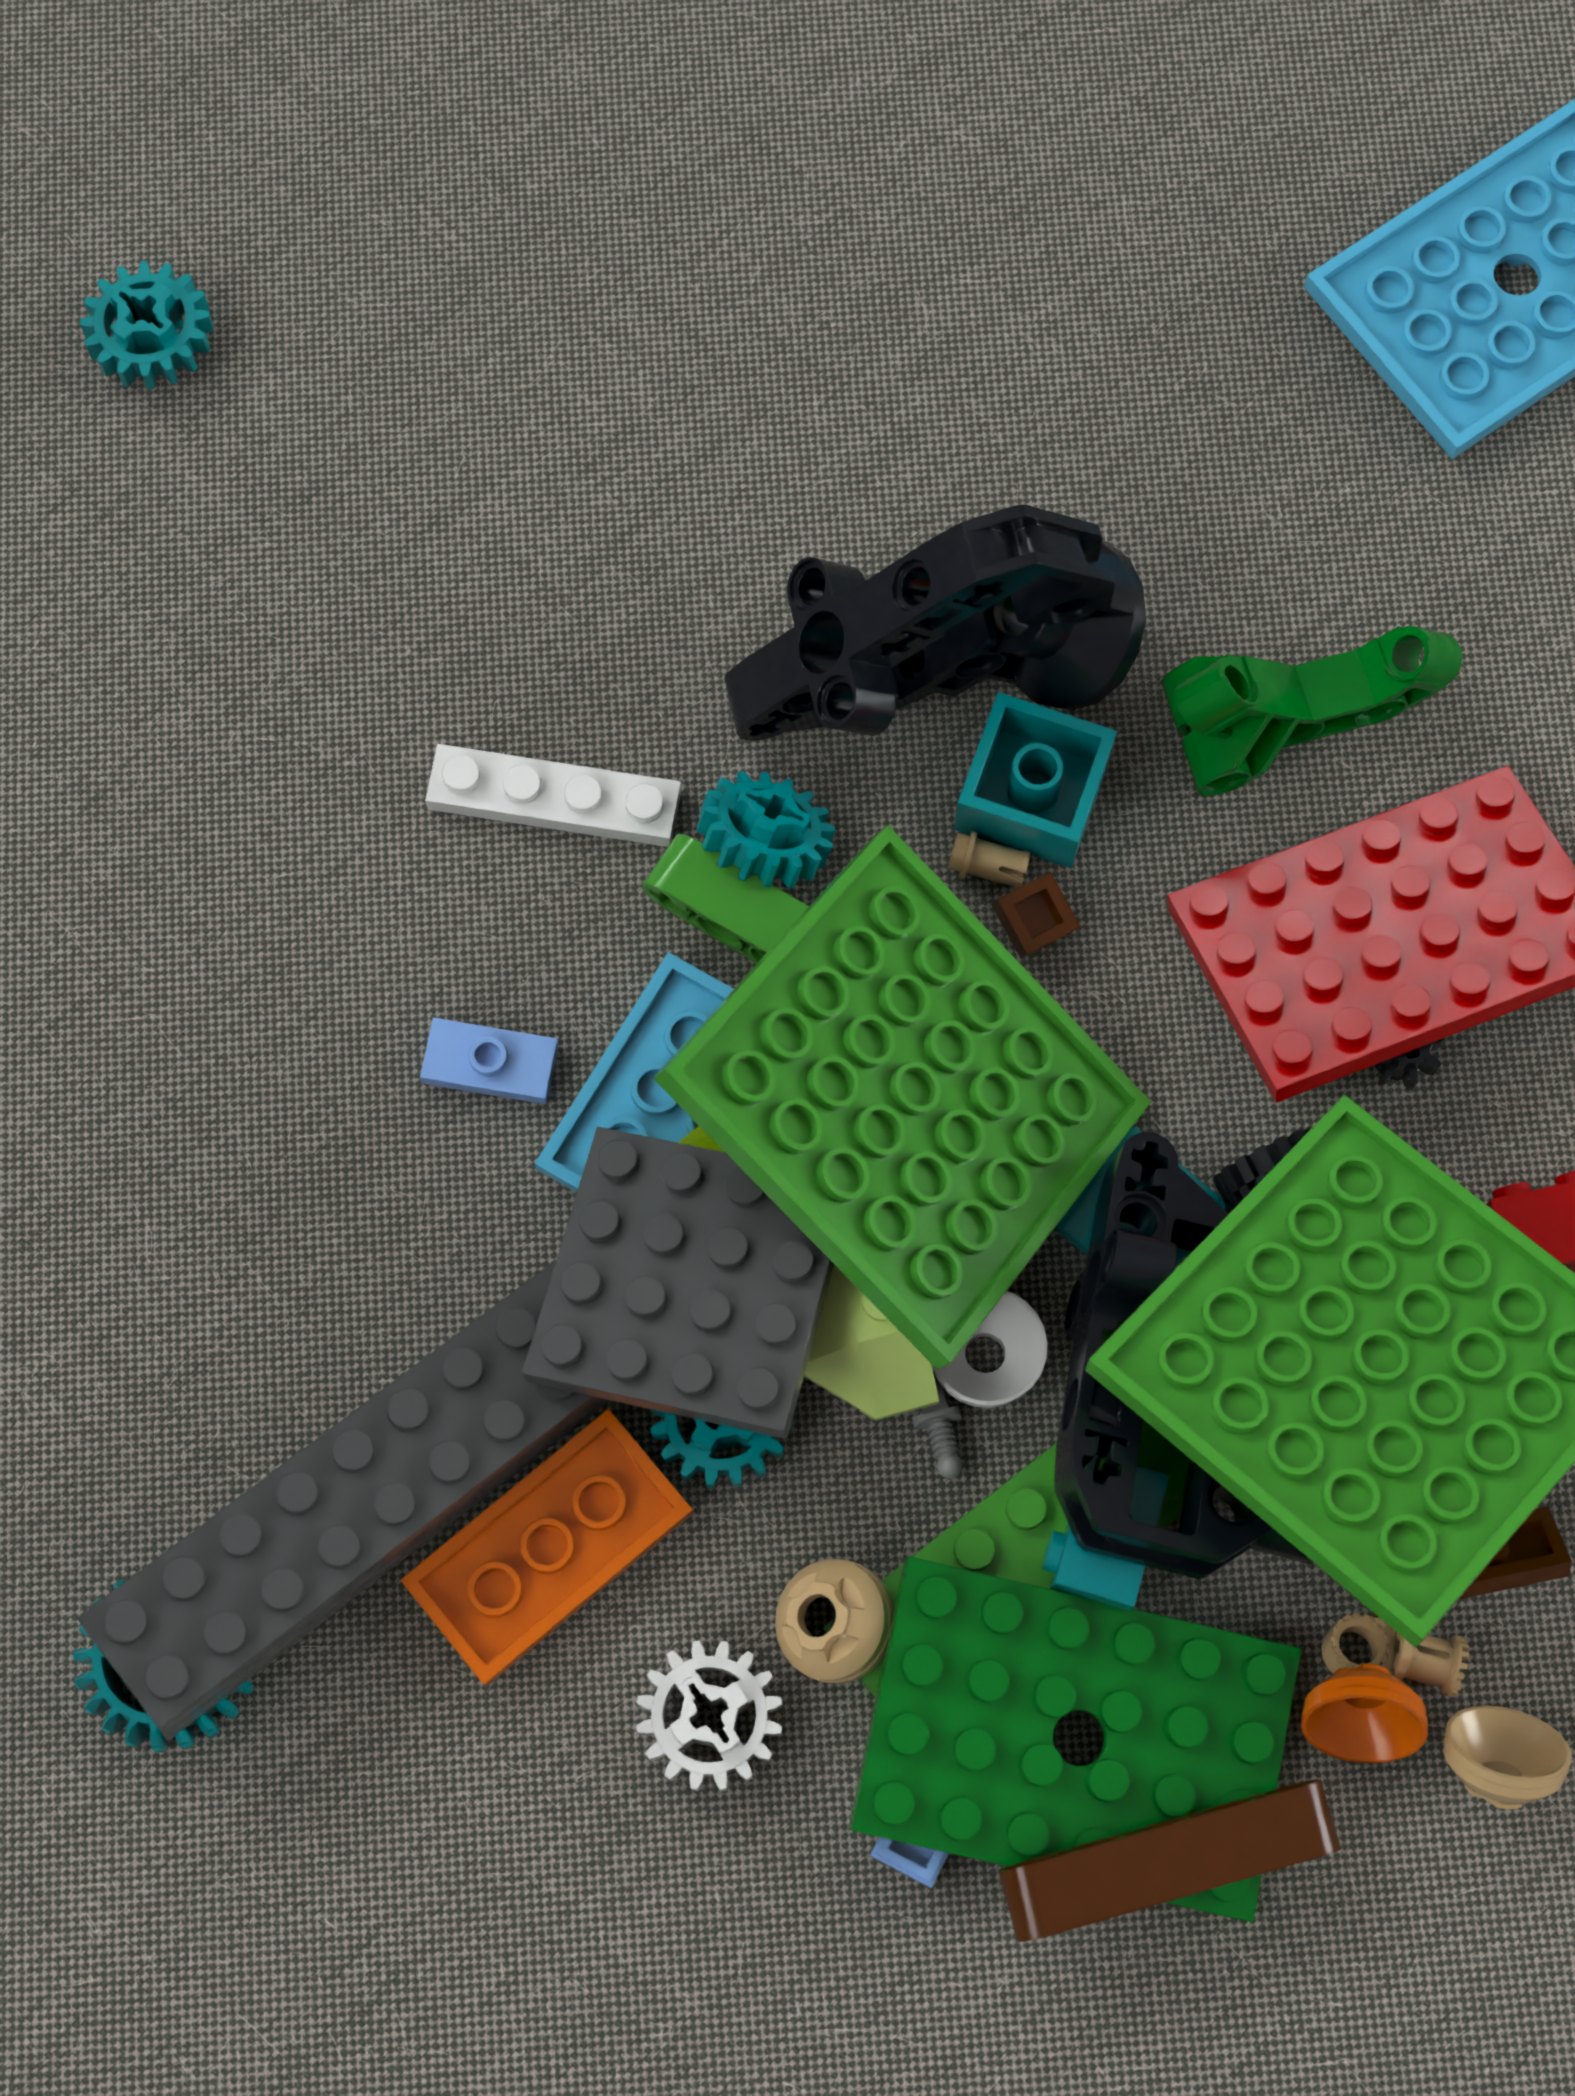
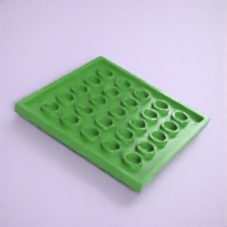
M889 825L885 826L869 840L653 1077L677 1104L936 1369L952 1363L1151 1103L1142 1091Z
M1343 1095L1088 1360L1085 1371L1417 1648L1575 1464V1273L1350 1098Z

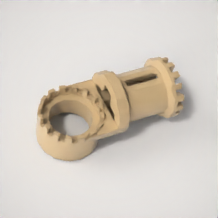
M1353 1613L1350 1616H1344L1325 1635L1321 1646L1322 1658L1332 1673L1340 1668L1358 1667L1362 1664H1355L1349 1661L1343 1655L1339 1643L1341 1634L1355 1632L1363 1636L1371 1647L1372 1657L1368 1664L1387 1668L1390 1675L1401 1681L1404 1678L1437 1686L1442 1695L1449 1697L1456 1696L1458 1690L1462 1687L1460 1679L1464 1680L1465 1674L1460 1672V1668L1467 1670L1468 1664L1462 1663V1660L1466 1661L1469 1658V1653L1467 1652L1469 1645L1465 1637L1453 1635L1449 1640L1427 1635L1420 1645L1415 1648L1382 1619L1374 1618L1367 1614L1362 1616L1359 1613Z

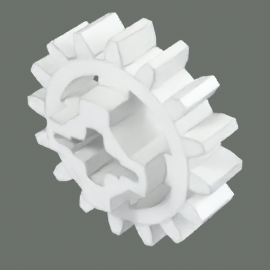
M694 1641L691 1650L692 1659L683 1661L672 1650L667 1653L668 1662L672 1670L666 1676L654 1670H650L647 1674L648 1679L657 1688L654 1696H638L637 1705L650 1711L651 1719L637 1724L636 1729L639 1735H655L657 1742L651 1745L645 1753L650 1761L660 1759L665 1755L670 1759L664 1775L667 1779L672 1781L679 1776L682 1770L690 1772L691 1790L699 1791L704 1777L714 1776L715 1783L721 1792L727 1790V1773L736 1770L748 1782L753 1778L748 1761L753 1756L769 1762L772 1758V1753L762 1741L765 1736L774 1737L781 1736L782 1726L768 1720L769 1712L783 1707L782 1698L764 1696L762 1690L771 1683L773 1675L770 1671L759 1673L756 1676L749 1672L754 1660V1654L747 1651L735 1662L729 1659L728 1642H720L715 1656H706L700 1641ZM707 1670L720 1671L735 1677L739 1681H734L725 1688L704 1684L697 1672ZM677 1687L684 1698L680 1718L665 1729V1706L671 1692ZM692 1690H697L702 1700L706 1699L713 1707L718 1706L722 1702L728 1707L721 1715L724 1726L723 1732L729 1740L728 1743H724L718 1733H713L707 1725L697 1730L692 1726L691 1723L699 1717L696 1708L697 1702L691 1692ZM754 1703L756 1709L755 1726L751 1737L743 1746L735 1732L738 1716L749 1708V1705ZM693 1744L716 1748L723 1760L701 1762L685 1756L680 1751L686 1750Z

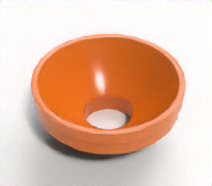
M1363 1663L1355 1668H1340L1331 1677L1314 1687L1307 1694L1301 1714V1727L1304 1737L1317 1750L1340 1760L1371 1764L1392 1762L1416 1753L1428 1738V1718L1426 1716V1706L1422 1699L1408 1685L1390 1675L1387 1668L1379 1665Z

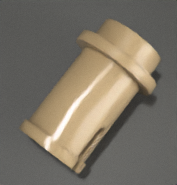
M971 830L970 835L957 833L948 869L958 871V878L965 879L966 874L1012 886L1014 889L1022 886L1024 880L1023 873H1026L1030 851H1022L977 838L978 832Z

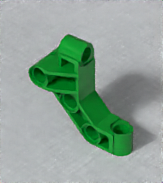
M1397 626L1356 650L1298 665L1229 654L1223 657L1194 656L1167 673L1162 678L1161 685L1177 732L1185 736L1181 742L1198 793L1203 797H1211L1231 792L1264 774L1282 748L1386 721L1445 689L1446 685L1455 679L1461 669L1462 652L1457 640L1447 633L1415 626ZM1424 647V658L1419 666V656Z

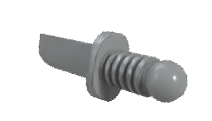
M935 1378L939 1404L921 1408L922 1414L911 1418L915 1430L927 1428L928 1437L931 1441L930 1444L933 1447L934 1459L938 1460L937 1470L939 1474L946 1479H954L961 1474L963 1463L958 1456L960 1451L957 1448L958 1444L951 1422L961 1420L962 1415L959 1406L948 1407L944 1389Z

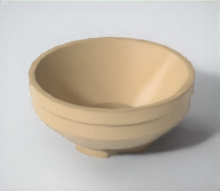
M826 1559L808 1565L788 1582L780 1595L776 1608L775 1629L777 1641L783 1655L798 1671L811 1679L823 1683L844 1684L862 1678L870 1673L882 1661L885 1655L894 1612L892 1598L886 1585L877 1574L864 1565L839 1559ZM827 1597L835 1607L836 1620L828 1633L820 1637H814L805 1626V1612L813 1600Z
M1473 1706L1462 1709L1452 1715L1446 1725L1443 1748L1446 1762L1460 1781L1464 1783L1469 1794L1490 1802L1496 1808L1519 1809L1522 1807V1804L1546 1798L1561 1788L1569 1772L1572 1752L1567 1741L1549 1724L1522 1711L1500 1706Z

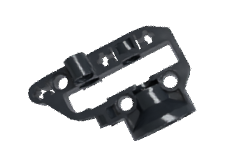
M1025 504L1015 505L963 521L923 543L867 580H865L862 572L856 567L807 557L800 560L794 566L787 584L788 601L794 627L749 655L725 674L724 681L737 735L744 740L756 741L768 739L783 732L827 727L875 736L888 728L894 717L895 710L933 693L956 697L986 678L1015 684L1019 690L1037 704L1074 711L1099 703L1123 682L1139 654L1146 623L1143 585L1131 560L1112 544L1102 540L1098 524Z
M1141 1132L1133 1135L1125 1142L1107 1168L1095 1208L1086 1268L1076 1280L1067 1304L1064 1332L1066 1335L1074 1336L1056 1445L1055 1493L1076 1543L1084 1551L1195 1579L1208 1577L1249 1549L1305 1564L1313 1563L1312 1560L1195 1462H1192L1187 1470L1178 1532L1135 1522L1129 1516L1143 1419L1087 1373L1085 1369L1092 1355L1173 1273L1176 1264L1177 1248L1193 1252L1228 1215L1217 1202L1179 1167L1175 1148L1165 1137L1156 1133ZM1140 1179L1146 1182L1141 1191L1135 1190L1140 1183ZM1120 1222L1135 1226L1141 1234L1124 1230ZM1095 1455H1100L1096 1459L1094 1472L1085 1468ZM1213 1499H1220L1226 1502L1232 1508L1235 1521L1222 1518L1216 1512Z

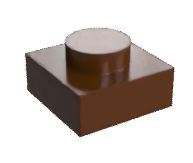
M1051 872L991 903L1020 959L1080 928Z

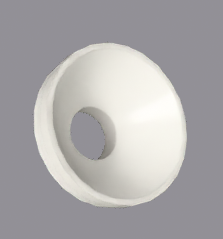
M1006 1291L952 1363L939 1369L932 1365L934 1376L948 1394L962 1403L983 1408L1007 1405L1020 1399L1031 1390L1042 1374L1047 1359L1048 1345L1045 1328L1038 1314L1025 1300L1012 1292ZM977 1337H990L998 1341L1004 1351V1362L1001 1367L990 1373H981L974 1370L968 1364L965 1356V1349L969 1342Z

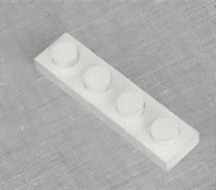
M437 744L425 802L428 810L668 847L673 839L682 790L681 781Z

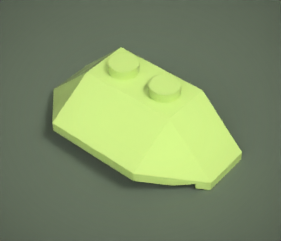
M834 1264L804 1377L858 1408L860 1412L875 1421L939 1404L932 1364Z

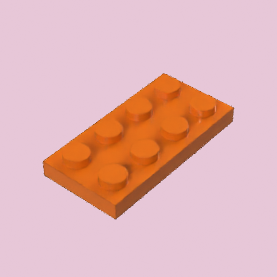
M608 1408L400 1581L483 1685L487 1687L693 1514V1509Z

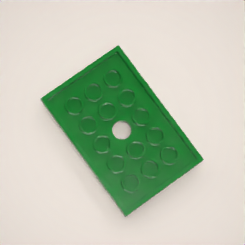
M908 1556L903 1564L848 1830L1007 1867L1277 1789L1301 1648L1132 1609L1128 1612L1085 1597ZM1074 1710L1084 1711L1095 1717L1101 1725L1104 1734L1103 1748L1099 1756L1093 1762L1084 1766H1074L1065 1762L1053 1744L1055 1725L1062 1716ZM1261 1875L1165 1903L1253 1923Z

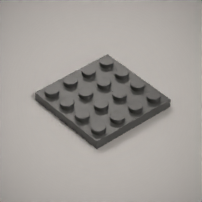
M597 1127L522 1374L527 1382L787 1439L834 1263L725 1152Z

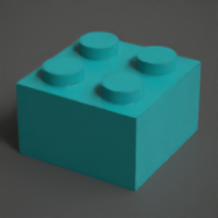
M998 692L957 803L954 830L970 835L971 830L977 831V838L1022 851L1028 850L1032 856L1072 869L1111 758L1117 731Z

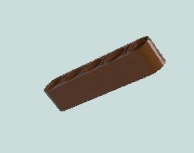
M1315 1779L1002 1868L998 1870L1017 1942H1025L1048 1937L1339 1851L1341 1846L1321 1779Z

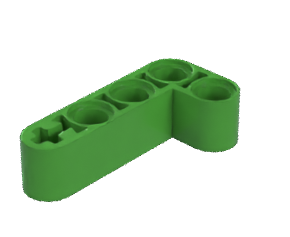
M676 834L643 883L642 888L644 892L667 911L757 964L809 906L772 884L770 888L764 887L760 877L751 874L745 881L738 879L740 868L735 865L720 868L717 865L720 853L704 851L702 848L703 843L684 834Z

